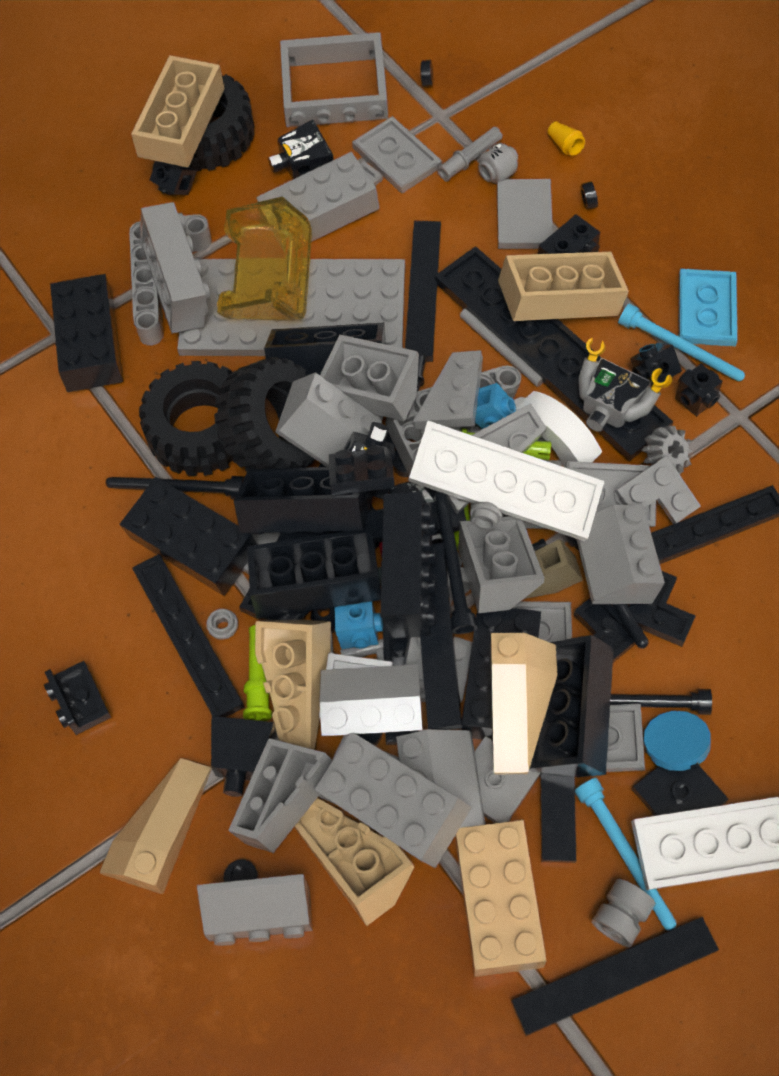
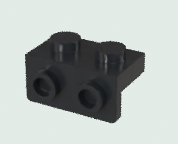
M85 661L57 674H54L51 669L45 671L49 682L45 683L44 687L52 701L57 699L60 709L56 710V714L64 728L69 726L77 735L111 718Z

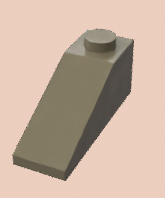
M561 539L535 551L544 575V583L524 599L554 594L583 581L576 556Z

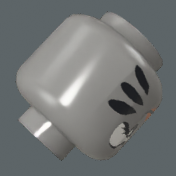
M503 143L495 144L480 156L478 169L481 176L486 181L496 184L509 178L518 169V154L511 146L508 147Z

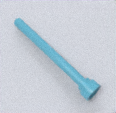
M629 303L623 310L618 321L620 325L628 329L630 327L634 329L638 327L736 381H742L745 378V373L737 367L644 318L643 313L639 312L640 309Z
M597 778L583 783L575 789L578 799L581 803H585L587 807H592L640 889L650 895L656 904L653 910L663 927L668 931L675 929L676 920L658 890L646 891L640 861L603 801L605 797L602 793L604 788Z

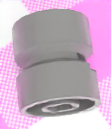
M616 879L606 896L609 903L601 904L591 922L611 940L623 946L631 947L641 930L638 923L647 920L656 903L650 895L636 885L622 879Z

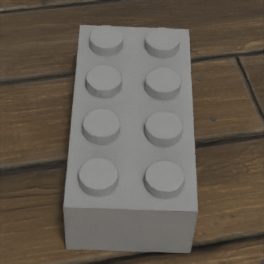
M352 152L256 197L261 217L284 254L380 209L377 189Z
M174 202L141 208V245L171 333L204 327L205 315L209 314L206 299L210 298L208 284L206 281L202 282L200 278L202 271L199 259H194L192 255V239L190 235L186 236L184 232L185 220L183 214L177 212Z
M352 731L315 788V791L434 868L438 865L472 808Z

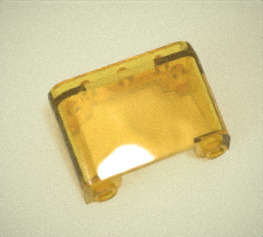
M283 196L226 210L224 231L227 237L237 244L233 291L221 292L217 301V313L227 319L294 321L304 318L307 308L312 228L308 218Z

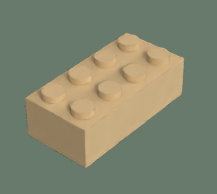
M169 56L131 133L138 157L189 167L224 91L220 65Z
M611 252L506 255L498 279L513 321L619 316L629 292Z
M524 820L459 828L455 835L474 977L544 968L546 954Z

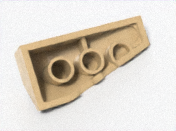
M256 621L255 654L258 664L262 663L266 682L263 684L266 693H270L274 708L272 717L279 741L315 750L320 720L321 670H326L328 654L331 651V622Z
M491 633L490 667L494 775L528 774L557 679L556 645L526 633Z
M180 758L112 841L100 874L163 894L212 768Z
M316 798L294 828L365 925L368 926L396 904L414 869V865L397 844L385 836L382 837L371 831L369 826L353 821L346 817L342 811Z

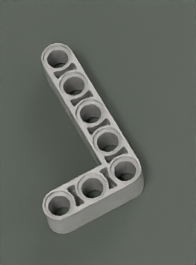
M196 214L183 216L185 220L184 232L186 236L190 235L192 239L193 252L207 249L212 243L207 219L202 215ZM141 221L134 223L129 231L133 321L140 341L145 345L152 346L158 344L163 339V311L141 245Z
M509 365L481 372L479 388L498 383L506 394L514 399L521 382V374L518 369ZM432 387L417 391V396L405 421L386 417L385 424L389 428V435L408 475H410L424 429H415L413 421ZM407 439H413V440H415L416 442H411V441H409V440H407Z

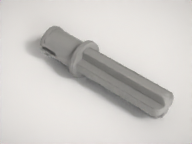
M493 127L462 151H455L453 157L437 167L439 176L443 180L448 181L462 169H468L471 161L502 139L503 135L499 128Z

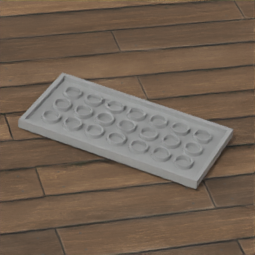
M199 259L202 271L200 278L202 282H207L210 292V298L206 299L209 314L205 315L204 327L179 332L177 350L179 356H265L264 347L271 329L381 322L385 323L386 345L403 348L405 259Z

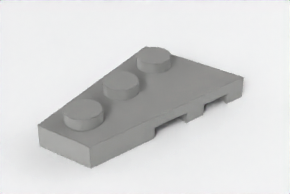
M481 350L452 352L413 421L415 429H425L427 421L445 427L475 426L483 364Z

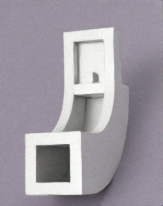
M533 391L526 398L519 397L514 400L516 411L532 404L547 428L541 437L547 442L551 441V447L564 467L567 461L593 462L602 453L599 444L586 425L559 401L537 391Z

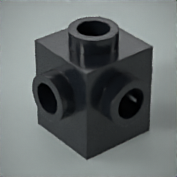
M155 161L149 181L158 185V190L165 194L189 195L197 170L190 166L183 167Z
M663 343L649 344L640 348L639 353L630 358L633 366L632 372L651 382L652 373L658 368L662 369L657 379L658 383L664 382L669 374L673 377L682 372L673 345Z
M701 363L693 370H686L680 376L675 399L697 417L705 409L715 405L721 396L719 391L723 381L719 379V376L714 371L709 370Z

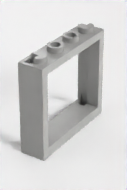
M380 32L280 41L283 100L287 127L301 126L311 120H314L315 124L318 125L388 119ZM375 59L379 95L292 102L290 66Z

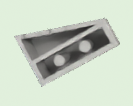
M269 738L228 831L246 845L274 853L320 795V793L315 791V788L333 760L324 752Z

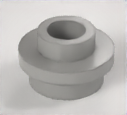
M490 502L475 504L470 511L472 523L476 527L485 530L494 529L502 518L501 511Z
M217 609L207 619L208 632L216 639H228L237 631L238 620L236 615L230 610ZM221 622L228 623L226 628H217Z

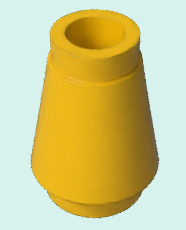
M557 121L553 122L548 128V135L564 154L575 156L583 149L585 138L581 131Z

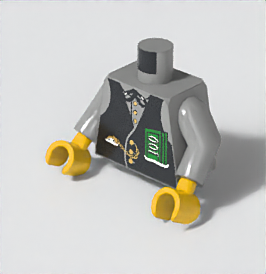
M590 338L586 344L589 356L584 358L578 378L579 395L584 400L583 410L590 414L586 424L592 430L601 431L606 423L619 428L626 421L632 422L648 415L661 395L660 389L666 388L671 384V375L669 374L664 382L658 383V376L662 372V369L658 368L653 371L651 382L606 359L601 358L598 362L596 361L597 356L604 352L605 344L602 341L600 350L594 352L591 350L593 338Z

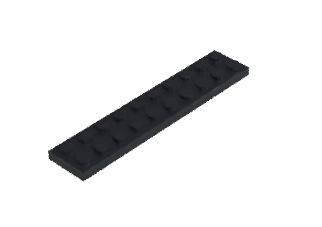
M476 246L435 275L437 285L463 309L466 308L540 375L543 378L542 381L587 421L590 414L583 410L584 400L580 398L578 382L584 358L589 356L585 342L559 319L513 321L498 282L502 269ZM597 356V360H596V361L599 362L600 359H601V357H600V356ZM654 405L646 416L632 422L626 421L619 428L606 423L603 429L597 432L631 461L642 452L641 449L648 446L644 438L651 435L652 431L656 428L672 426L673 421Z

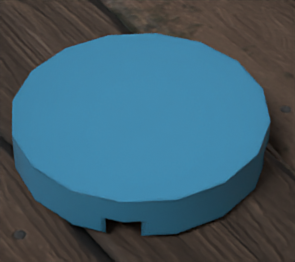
M670 711L658 715L649 722L644 731V748L657 766L667 770L684 771L691 769V765L697 762L699 765L706 759L711 750V733L707 724L697 715L686 711Z

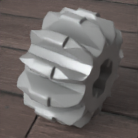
M670 425L665 428H656L652 431L651 435L644 438L648 446L641 449L648 456L644 463L654 464L662 457L667 456L678 473L681 474L684 472V468L692 464L688 457L692 456L695 452L690 450L688 445L693 440H685L686 431L677 430L675 426Z

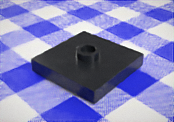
M698 763L691 765V769L684 771L667 770L659 766L632 788V791L654 816L722 806L729 799Z

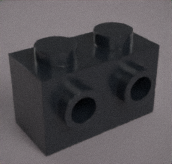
M575 214L539 245L538 254L598 252L601 232Z

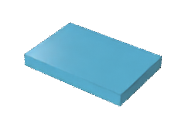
M680 269L679 337L692 344L736 347V272Z

